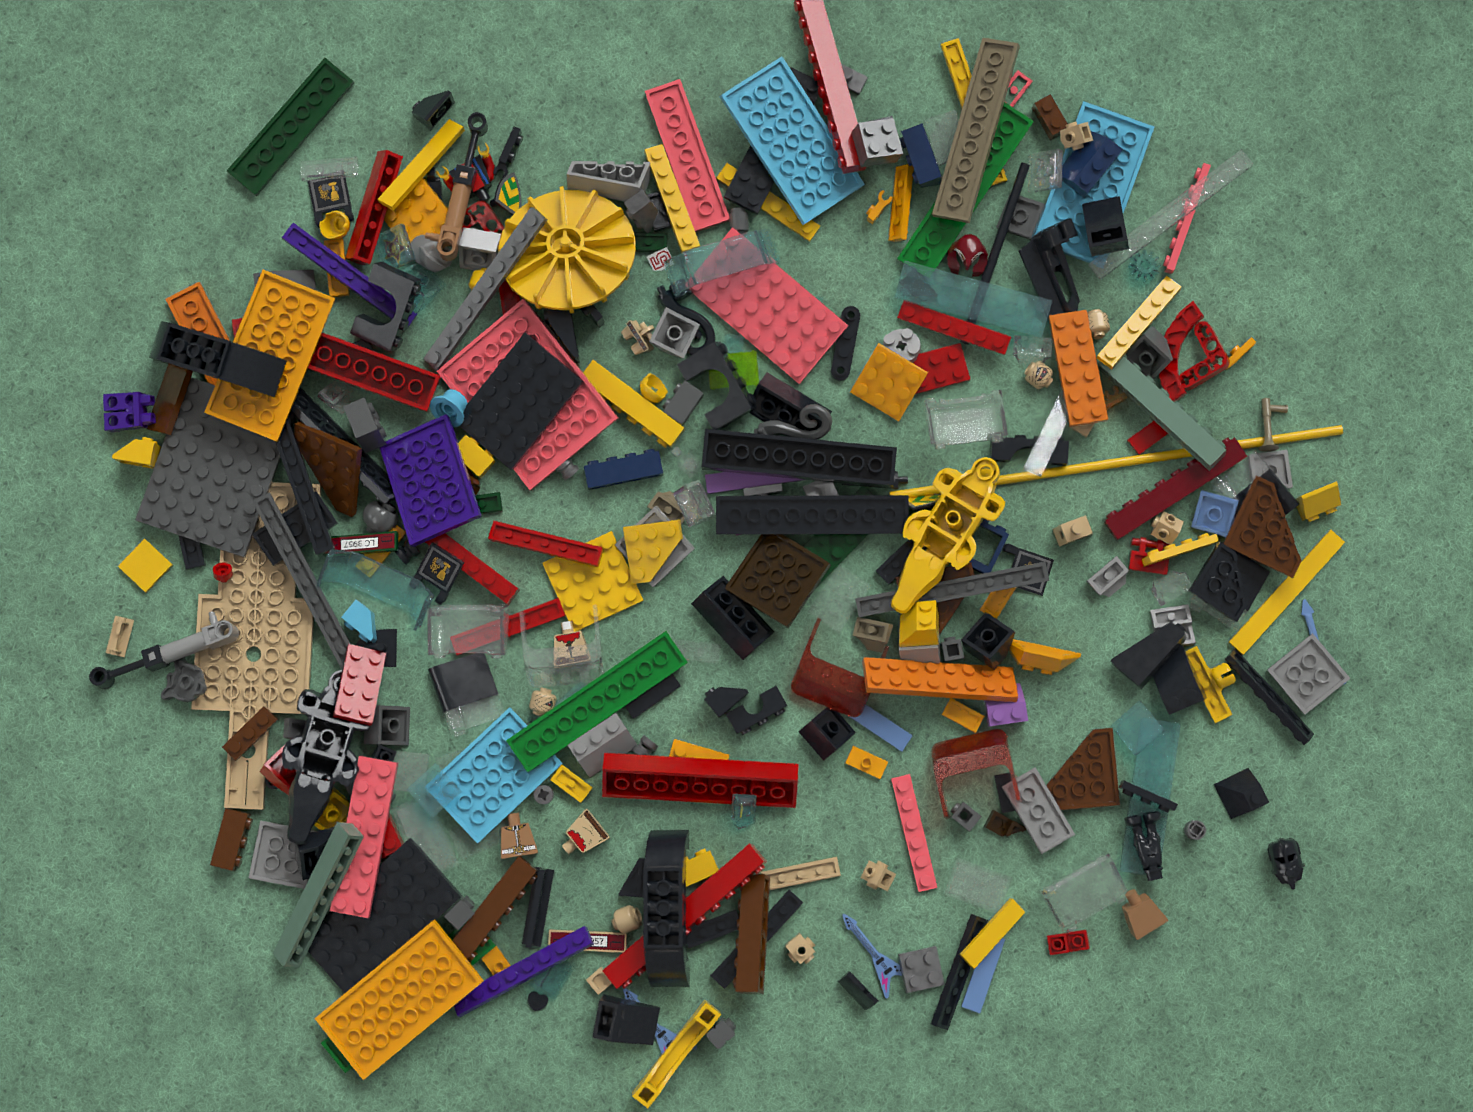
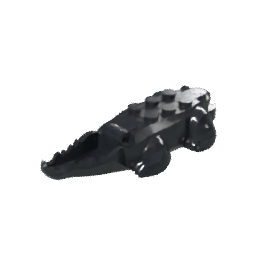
M342 670L336 671L331 675L328 685L324 687L321 693L312 689H305L301 692L297 702V710L308 716L303 735L291 738L283 747V768L291 770L294 768L296 770V776L289 789V826L287 831L289 842L302 845L307 842L312 827L318 821L330 801L335 782H340V784L348 787L354 781L359 771L358 760L355 754L349 750L354 731H367L370 726L333 717Z

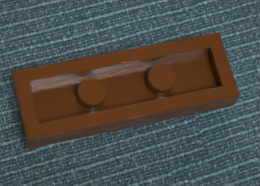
M263 706L222 748L237 761L278 719Z

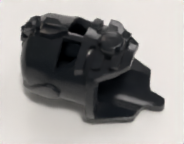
M1280 838L1277 841L1271 842L1267 849L1269 860L1273 867L1271 871L1281 884H1289L1291 889H1295V882L1302 879L1305 863H1302L1298 842L1292 838Z

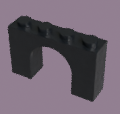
M381 261L374 263L368 281L386 289L392 294L396 302V314L389 323L378 321L365 314L355 317L350 334L391 352L399 349L403 342L401 337L409 325V321H407L409 314L415 308V297L421 291V279Z
M720 341L711 343L677 364L686 381H692L712 369L720 371L727 378L729 394L726 400L718 407L704 414L714 430L726 427L757 408L754 396L746 389V381L742 376H739L736 371L738 369L736 363L730 360L726 345Z

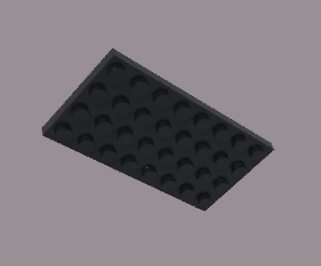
M409 838L379 866L370 918L330 911L324 917L308 952L338 987L346 993L429 923L443 915L463 895L412 838Z

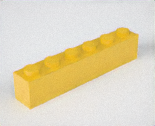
M592 360L583 372L603 399L612 404L611 408L619 414L621 412L626 414V419L633 425H636V423L643 427L641 430L648 436L653 434L657 437V442L664 448L667 446L672 448L685 431L683 426L596 361Z

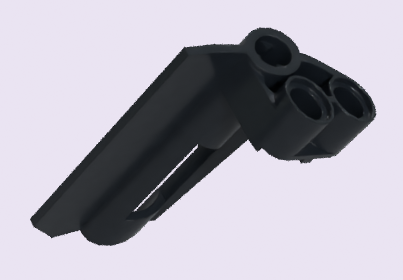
M1071 218L1041 230L1018 251L1048 323L1049 315L1077 311L1080 302L1061 245L1070 241V238L1078 236ZM1054 272H1060L1064 277L1071 295L1068 303Z

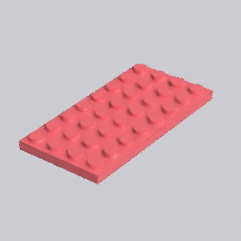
M733 227L687 282V287L692 290V293L798 384L806 378L849 326Z

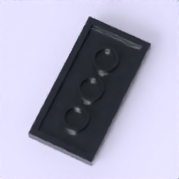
M316 491L315 494L328 530H330L338 522ZM296 504L282 515L301 549L309 544L311 540L298 504ZM265 526L252 534L273 566L283 561Z

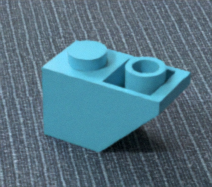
M355 600L341 617L345 620L344 625L352 631L354 629L359 631L360 634L358 636L368 643L370 640L375 643L377 641L375 615L361 602Z

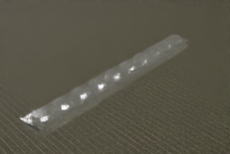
M1241 149L1127 235L1129 249L1102 254L1089 263V267L1100 280L1251 168L1253 166L1252 161Z

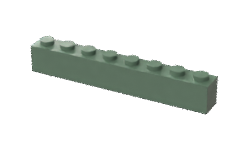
M1126 354L1112 370L1102 362L1098 363V369L1206 469L1210 471L1226 455L1225 444L1219 439L1215 440L1211 436L1212 433L1205 426L1201 427L1192 414L1185 413L1183 406L1177 401L1173 402L1169 398L1168 392L1163 388L1159 389L1155 385V381L1149 375L1145 376L1136 363L1132 364L1128 361Z
M336 823L273 954L283 967L300 968L364 838L360 831L351 823Z

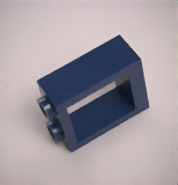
M983 519L980 527L1002 538L988 566L973 558L970 560L973 570L981 574L991 572L1009 536L1005 528L999 525L994 527L988 524L989 521Z

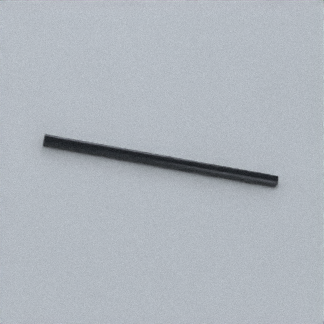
M1021 162L967 322L973 324L977 322L1030 167L1027 163ZM960 340L961 343L969 345V343Z

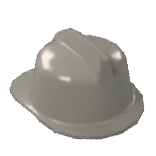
M425 235L415 237L410 243L409 253L418 264L432 272L446 269L452 262L443 260L437 250L438 242L426 239ZM447 246L443 249V252L451 251Z

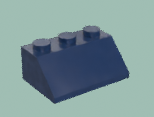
M923 123L901 131L903 137L899 139L903 149L907 147L909 154L906 155L909 166L913 165L915 172L912 173L915 184L919 183L921 188L940 185L942 176Z
M1092 131L1093 141L1084 143L1083 148L1074 150L1055 174V176L1083 198L1088 195L1123 150L1108 137Z

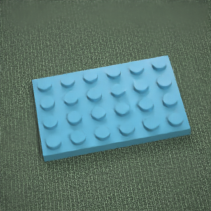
M510 707L425 786L429 793L477 844L563 764L556 755H553L529 773L526 771L506 741L527 726Z

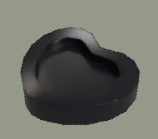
M533 991L528 996L529 1006L534 1011L541 1010L547 1005L548 997Z

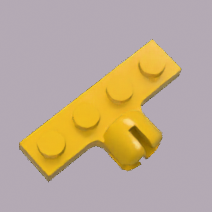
M1197 646L1187 650L1186 653L1207 696L1203 701L1214 722L1217 723L1233 715L1221 692L1236 681L1233 673L1223 678L1221 676L1231 670L1230 666L1227 663H1222L1214 668H1209Z

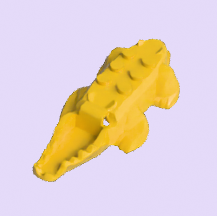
M983 457L976 460L971 470H967L964 474L952 468H944L939 471L933 481V486L941 495L931 511H918L908 517L904 525L903 537L909 540L912 539L914 546L905 561L899 579L898 590L891 600V607L901 614L907 613L916 601L940 582L944 570L949 563L956 570H959L974 557L976 543L972 537L983 519L994 522L1001 515L1005 507L1004 499L995 494L1000 470L998 464L993 459Z

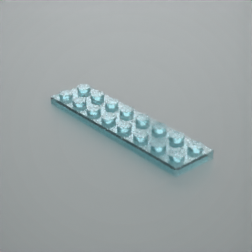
M904 261L894 297L1040 338L1043 336L1052 300L909 261Z
M1142 717L1132 784L1170 800L1180 723ZM1133 795L1129 800L1127 817L1133 815H1141L1142 817L1143 813L1160 811L1161 818L1156 822V832L1161 838L1160 845L1163 852L1168 813L1159 810V805L1155 803L1148 805L1140 801L1141 797ZM1142 817V830L1144 836L1147 837V831ZM1126 825L1119 871L1146 875V873H1143V867L1136 848L1133 846V831L1131 827Z

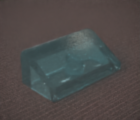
M733 794L731 820L738 830L755 824L756 795Z

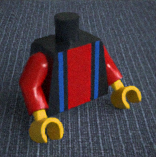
M485 143L486 150L481 151L478 145L479 155L473 158L471 167L476 169L477 176L469 199L477 196L479 201L487 202L490 200V196L486 190L492 187L491 182L494 180L493 171L495 165L489 154V146ZM442 166L445 170L444 174L440 175L437 170L436 174L440 178H444L443 182L452 192L456 168L448 171L446 167Z

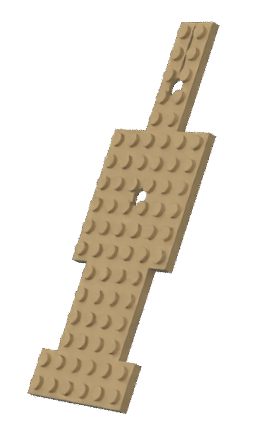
M272 482L269 492L281 514L297 504L290 483ZM312 484L314 491H317L321 497V485ZM261 517L259 518L255 532L263 526H265ZM252 537L245 558L220 550V563H229L232 566L233 576L225 583L219 581L218 595H198L196 633L201 632V628L211 625L209 620V612L211 611L215 612L218 622L222 620L229 621L239 630V636L236 641L213 650L208 648L195 653L194 665L200 667L203 671L207 688L203 695L192 701L191 709L230 711L228 740L263 706L271 713L302 714L297 710L298 698L303 690L310 689L314 617L304 598H296L297 585L284 560L273 566L254 537ZM229 628L224 631V636L229 633ZM251 647H257L261 651V657L256 662H251L247 658V651ZM269 730L253 744L255 747L253 757L245 758L241 756L235 761L227 753L224 808L264 810L266 784L265 777L259 771L263 764L267 762Z

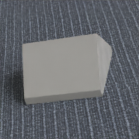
M666 307L649 342L667 354L684 359L700 324Z

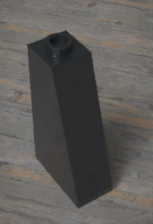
M1169 622L1112 658L1110 662L1140 689H1143L1188 638L1185 633L1186 629L1179 623L1175 625Z

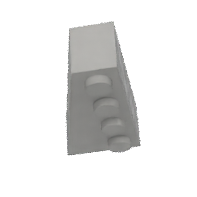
M572 161L567 172V189L586 192L596 190L598 195L602 197L627 201L642 189L646 192L651 178L650 162H643V165L634 164V162L615 164L613 161H607V163L598 164L597 161Z

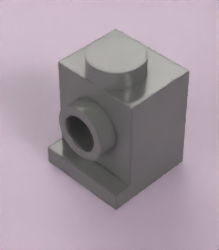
M957 802L950 810L953 813L950 817L969 832L982 817L965 802L961 804ZM962 812L967 813L966 819L960 817Z

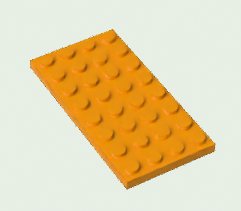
M262 269L233 342L287 360L276 395L272 397L218 379L204 413L278 442L336 299Z
M433 920L319 1014L315 1020L364 1080L484 980L438 922Z

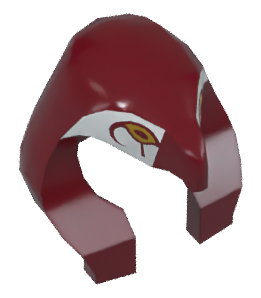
M972 234L964 235L955 241L948 250L947 261L951 274H959L960 264L956 258L957 252L965 265L966 271L969 270L971 264L979 256L978 262L973 266L972 277H980L987 264V250L977 236Z

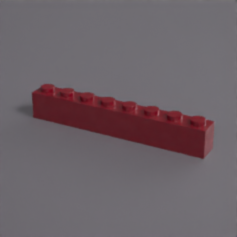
M1227 437L1222 441L1226 446V455L1210 471L1195 458L1186 464L1188 468L1185 470L1177 469L1170 474L1172 478L1165 481L1162 479L1154 484L1156 488L1149 492L1146 489L1138 495L1139 499L1135 502L1129 500L1121 505L1123 507L1121 511L1116 512L1114 510L1107 514V520L1104 523L1117 541L1248 457L1237 439L1234 437L1230 440Z

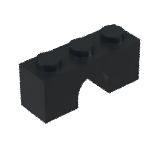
M777 686L759 695L763 702V708L759 713H748L743 704L726 713L736 734L741 733L743 736L752 730L751 726L757 723L760 726L769 721L767 717L775 714V716H778L786 711L784 708L788 705Z

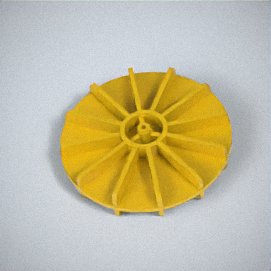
M560 186V191L547 193L535 199L531 196L527 198L528 203L516 211L510 219H506L505 228L499 241L498 253L530 207L535 208L548 220L505 278L511 290L526 301L535 304L537 309L543 307L553 310H570V313H574V309L590 306L599 301L606 302L607 296L612 294L624 280H628L629 272L635 259L636 242L634 232L622 208L617 207L608 199L598 195L596 190L591 192L564 190V186Z

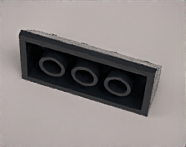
M768 372L764 375L753 393L757 408L749 412L763 422L777 420L803 430H815L822 425V420L817 414H808L810 420L817 421V426L814 428L805 427L800 422L799 416L800 411L807 405L816 404L824 407L823 405ZM824 407L831 415L832 411Z
M722 576L705 589L691 604L735 653L744 660L774 633V630L751 605L725 590L729 581Z

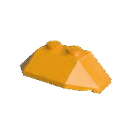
M1013 639L1009 649L1012 657L1018 665L1022 666L1023 670L1033 671L1034 668L1040 669L1041 673L1046 675L1059 672L1081 657V653Z

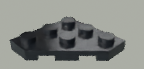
M1218 542L1188 591L1234 622H1238L1247 607V602L1243 595L1241 573L1238 571L1236 561L1238 560L1237 554L1223 543Z

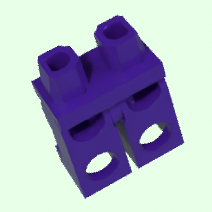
M141 392L103 394L104 411L109 412L104 413V431L114 433L124 430L146 429L148 425L155 424V414L152 412L147 413V406H154L155 397Z

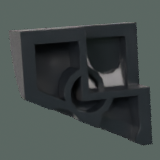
M850 971L838 981L864 1010L871 1008L879 1001Z

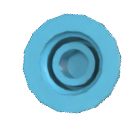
M450 389L442 396H435L430 401V410L435 418L447 414L450 417L452 426L458 427L464 422L463 412L468 403L460 392Z

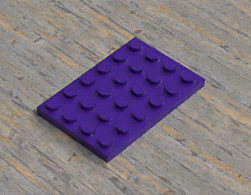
M447 414L385 441L386 445L380 447L409 544L412 547L482 517L450 417Z

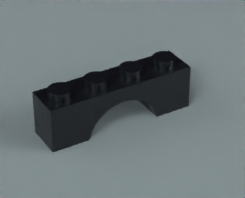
M995 434V437L992 436L990 458L995 462L1009 463L1013 454L1017 451L1033 449L1043 456L1046 465L1066 466L1068 464L1069 441H1064L1062 437H1053V440H1045L1044 436H1034L1033 439H1027L1025 435H1015L1014 438L1007 437V434Z

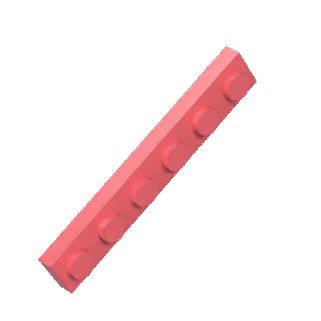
M1203 163L1201 168L1197 167L1194 175V178L1197 179L1195 186L1191 185L1189 189V203L1185 202L1181 212L1184 214L1183 220H1179L1175 229V231H1178L1177 237L1172 238L1169 246L1172 249L1170 256L1166 255L1163 266L1166 267L1164 271L1166 273L1172 274L1176 267L1211 167L1209 164Z
M908 774L891 778L918 892L937 888L911 776Z

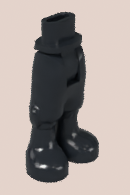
M1160 811L1143 813L1142 817L1141 815H1133L1124 818L1125 824L1131 827L1133 831V846L1136 848L1143 867V873H1146L1147 881L1162 879L1161 838L1156 832V822L1161 818ZM1142 817L1146 827L1147 837H1145L1143 834Z

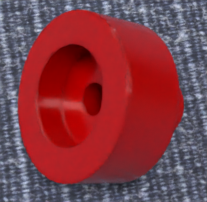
M225 562L216 564L213 567L214 578L222 583L227 582L233 576L232 566Z

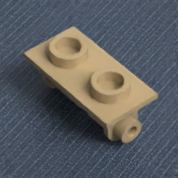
M115 616L106 653L125 657L134 620Z

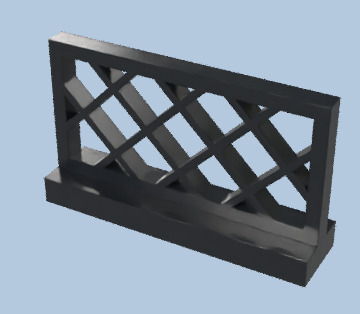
M535 867L539 870L536 873L538 877L531 887L522 944H525L526 948H532L533 946L541 947L555 871L553 869Z

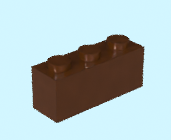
M225 808L210 863L211 866L236 871L237 867L240 868L243 858L240 856L242 849H245L248 840L245 837L246 831L250 830L253 819L250 818L251 814Z

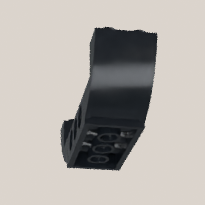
M165 321L160 322L149 355L151 359L220 379L272 397L276 395L287 360Z
M651 830L647 840L643 868V948L647 977L651 987H690V967H686V849H689V830Z

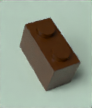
M1051 94L1033 104L1032 110L1050 141L1060 136V130L1066 129L1068 123Z

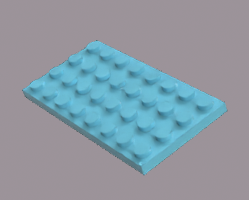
M783 57L778 58L720 96V99L802 225L865 185L857 172L843 174L842 168H839L837 150L833 148L832 133L829 132L826 123Z
M1083 101L1076 119L1077 125L1088 122L1090 131L1108 137L1123 150L1085 198L1056 176L1035 235L1047 227L1071 218L1078 236L1069 239L1070 241L1061 244L1064 254L1103 268L1109 253L1091 257L1082 204L1120 196L1124 213L1154 126ZM1072 147L1065 149L1059 169L1074 152Z

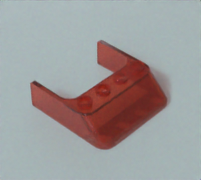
M817 618L791 682V690L800 697L853 718L858 717L862 714L871 693H866L863 676L812 655L810 650L811 643L821 621L820 618ZM886 645L880 658L885 659L889 646Z
M993 729L935 743L932 747L933 770L945 819H950L942 784L944 779L949 776L997 765H1004L1009 769L1016 800L1018 803L1022 802L1008 738L1003 730Z

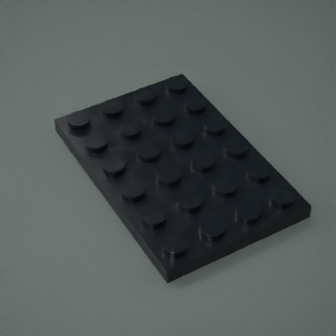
M525 332L466 405L463 412L464 422L460 427L506 467L513 470L584 381Z

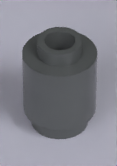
M743 207L730 209V230L733 227L745 236L746 232L749 231L746 209Z

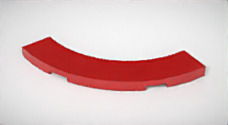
M1194 301L1177 314L1164 335L1173 360L1159 373L1162 388L1168 392L1169 398L1173 402L1187 395L1181 383L1178 370L1181 346L1190 330L1204 318V315Z

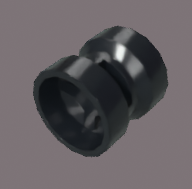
M407 539L404 545L398 547V551L395 553L407 565L412 557H417L421 552L416 546L412 547Z

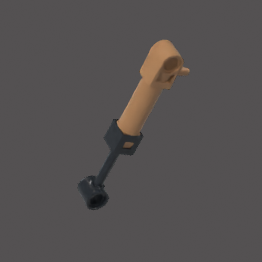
M479 112L472 113L468 117L471 139L464 165L457 164L453 178L454 186L445 223L441 227L440 234L425 233L426 239L438 242L437 250L440 257L445 261H452L458 255V245L462 235L461 230L467 205L477 176L476 169L471 166L478 138L484 136L488 131L487 120ZM476 122L482 123L480 127L473 126ZM446 246L452 247L450 252H443Z

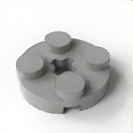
M911 329L894 330L884 336L883 346L912 363L917 359L921 351V345L918 336ZM899 345H905V350L901 351V349H897V347Z

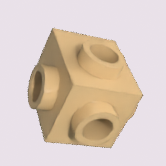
M1076 121L1067 124L1066 129L1060 130V139L1065 149L1072 147L1074 151L1083 148L1084 143L1093 141L1088 122L1077 125Z
M1163 511L1160 517L1156 516L1151 524L1153 527L1151 535L1171 545L1179 535L1184 521Z
M869 860L861 878L867 881V886L875 890L880 887L888 891L896 874L887 870L888 865L880 861L874 863Z
M800 932L785 945L790 951L787 955L794 963L798 961L800 964L803 962L807 964L815 957L813 955L815 944L809 937L804 938ZM804 947L805 951L803 953H799L798 948Z

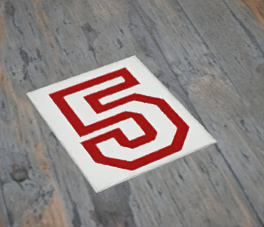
M667 247L647 256L653 271H662L675 264Z

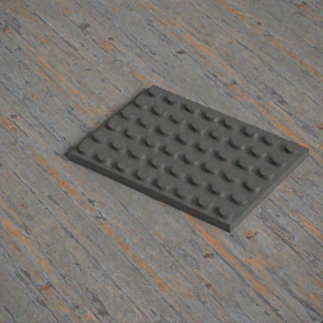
M191 377L171 435L166 434L135 520L245 558L253 537L252 534L255 532L260 518L252 501L269 493L281 456L274 440L204 413L215 385ZM290 411L288 418L292 427L296 417Z

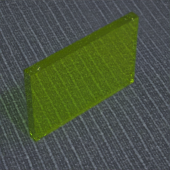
M757 351L728 353L730 360H733L737 365L738 369L736 371L739 376L744 378L747 386H757L759 384ZM709 370L710 389L729 388L728 380L724 374L718 370Z

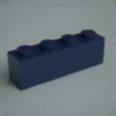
M648 449L643 451L644 454L640 455L629 453L625 454V458L617 459V456L606 458L605 462L599 463L598 460L587 462V465L584 466L588 489L593 490L663 476L659 451Z

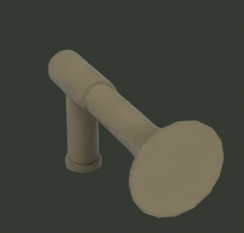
M1263 398L1261 401L1264 421V444L1259 447V450L1272 452L1278 450L1279 446L1275 445L1272 439L1271 412L1287 413L1288 405H1270V398Z

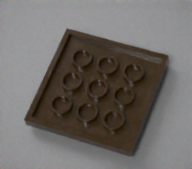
M761 534L726 585L725 590L786 628H789L831 564L783 534Z

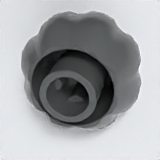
M373 501L367 504L363 510V520L367 526L366 530L369 533L389 532L398 525V514L395 512L396 507L390 502L384 504L380 501Z

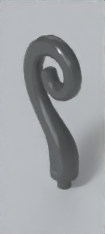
M810 404L800 411V422L807 428L816 427L817 421L808 418V414L814 413L822 420V425L819 428L803 430L782 421L770 420L760 423L758 428L754 429V433L765 435L782 434L789 437L817 440L824 437L830 431L832 416L824 407Z

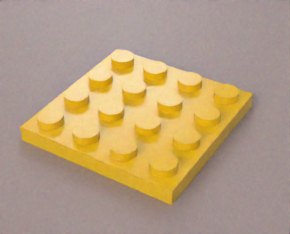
M612 531L586 542L587 544L603 547L604 550L599 567L558 557H553L542 563L568 621H572L574 632L644 601L637 585L631 583L629 567L622 552L615 546L617 541Z

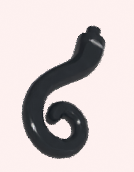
M663 285L657 288L660 294L657 298L664 308L667 307L700 324L705 333V343L698 348L690 345L686 353L692 356L715 342V331L707 318L679 304L674 299L670 290L666 291ZM697 330L694 337L699 340L702 338V333L700 330Z

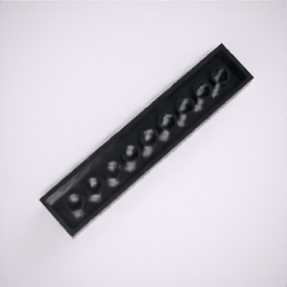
M705 429L701 467L702 470L893 488L897 447Z

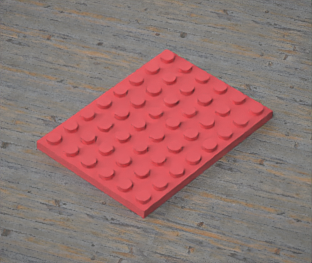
M522 299L437 370V372L450 389L460 392L466 398L467 403H469L526 332L584 381L513 469L528 489L532 490L556 471V468L574 456L619 418L529 303Z

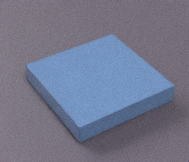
M1201 490L1191 527L1226 537L1234 521L1239 500Z

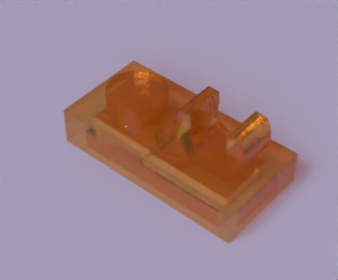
M1117 386L1112 387L1115 392L1114 395H1109L1107 390L1104 391V396L1108 399V401L1105 400L1106 410L1127 399L1125 392L1119 394Z

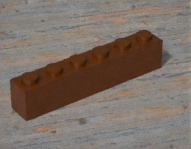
M518 856L475 911V914L452 940L470 963L477 956L475 951L478 947L481 946L483 948L490 939L488 937L489 933L492 930L495 932L502 924L500 919L503 915L508 916L513 910L512 904L516 899L520 901L525 895V887L528 884L532 885L538 877L536 873L539 870L521 856Z
M753 874L749 878L751 881L744 887L739 886L741 891V899L738 901L740 918L737 920L739 938L736 939L738 955L735 958V969H737L733 985L735 992L740 994L764 995L770 877L765 874Z

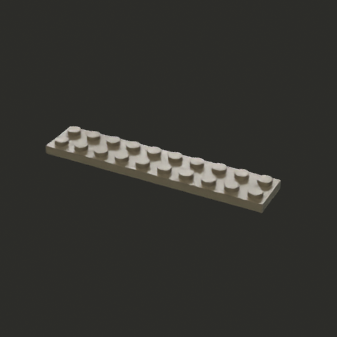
M982 38L932 212L934 217L970 223L1019 52V43Z

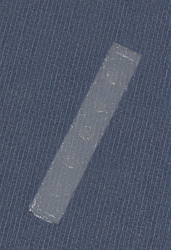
M1062 390L1024 466V470L1039 477L1042 476L1068 422Z

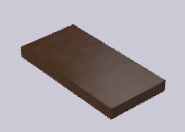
M168 364L152 409V413L156 417V423L148 425L146 429L167 435L172 434L193 371Z

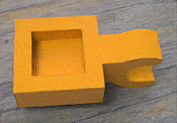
M884 190L878 194L876 206L872 204L866 212L868 215L867 221L872 225L884 208L892 201V196L888 200L882 199Z

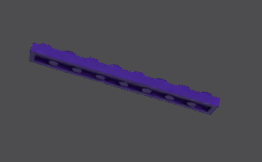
M295 223L291 224L282 236V240L391 320L394 318L396 302L389 292L369 282V278ZM415 311L409 314L407 320L409 325L417 316Z
M583 926L484 980L453 1006L457 1016L462 1017L594 945L588 928Z

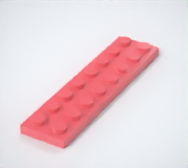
M678 79L646 90L647 101L695 233L729 221L727 208L681 80Z
M359 756L357 764L359 771L354 780L346 823L353 824L364 838L331 903L330 911L370 918L398 763Z

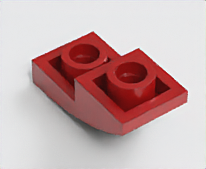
M1087 929L1047 935L1050 955L1090 949Z

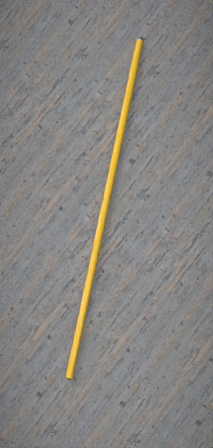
M1338 425L1272 435L1274 444L1342 435L1343 427ZM1264 437L1237 441L1242 449L1261 447L1264 444ZM1185 448L1006 474L999 476L996 486L1193 456ZM933 485L889 492V495H909V498L941 494Z

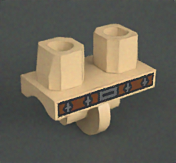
M637 320L628 321L626 323L627 327L621 331V334L626 340H630L633 337L637 340V343L631 346L634 354L639 355L653 350L654 347L649 341L652 336L651 332L655 329L654 326L647 327L645 322L639 325Z

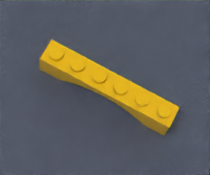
M704 1000L634 1089L632 1097L646 1108H649L684 1058L721 1016L720 1011Z

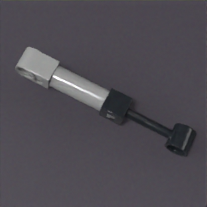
M211 611L209 612L211 625L201 628V632L163 646L158 644L141 651L143 659L114 670L95 667L89 674V680L93 685L101 689H109L114 684L115 677L145 666L146 669L154 672L170 666V662L210 648L213 650L233 643L239 636V630L229 621L222 620L218 622L215 612ZM229 628V633L224 636V631ZM104 674V679L100 682V677Z

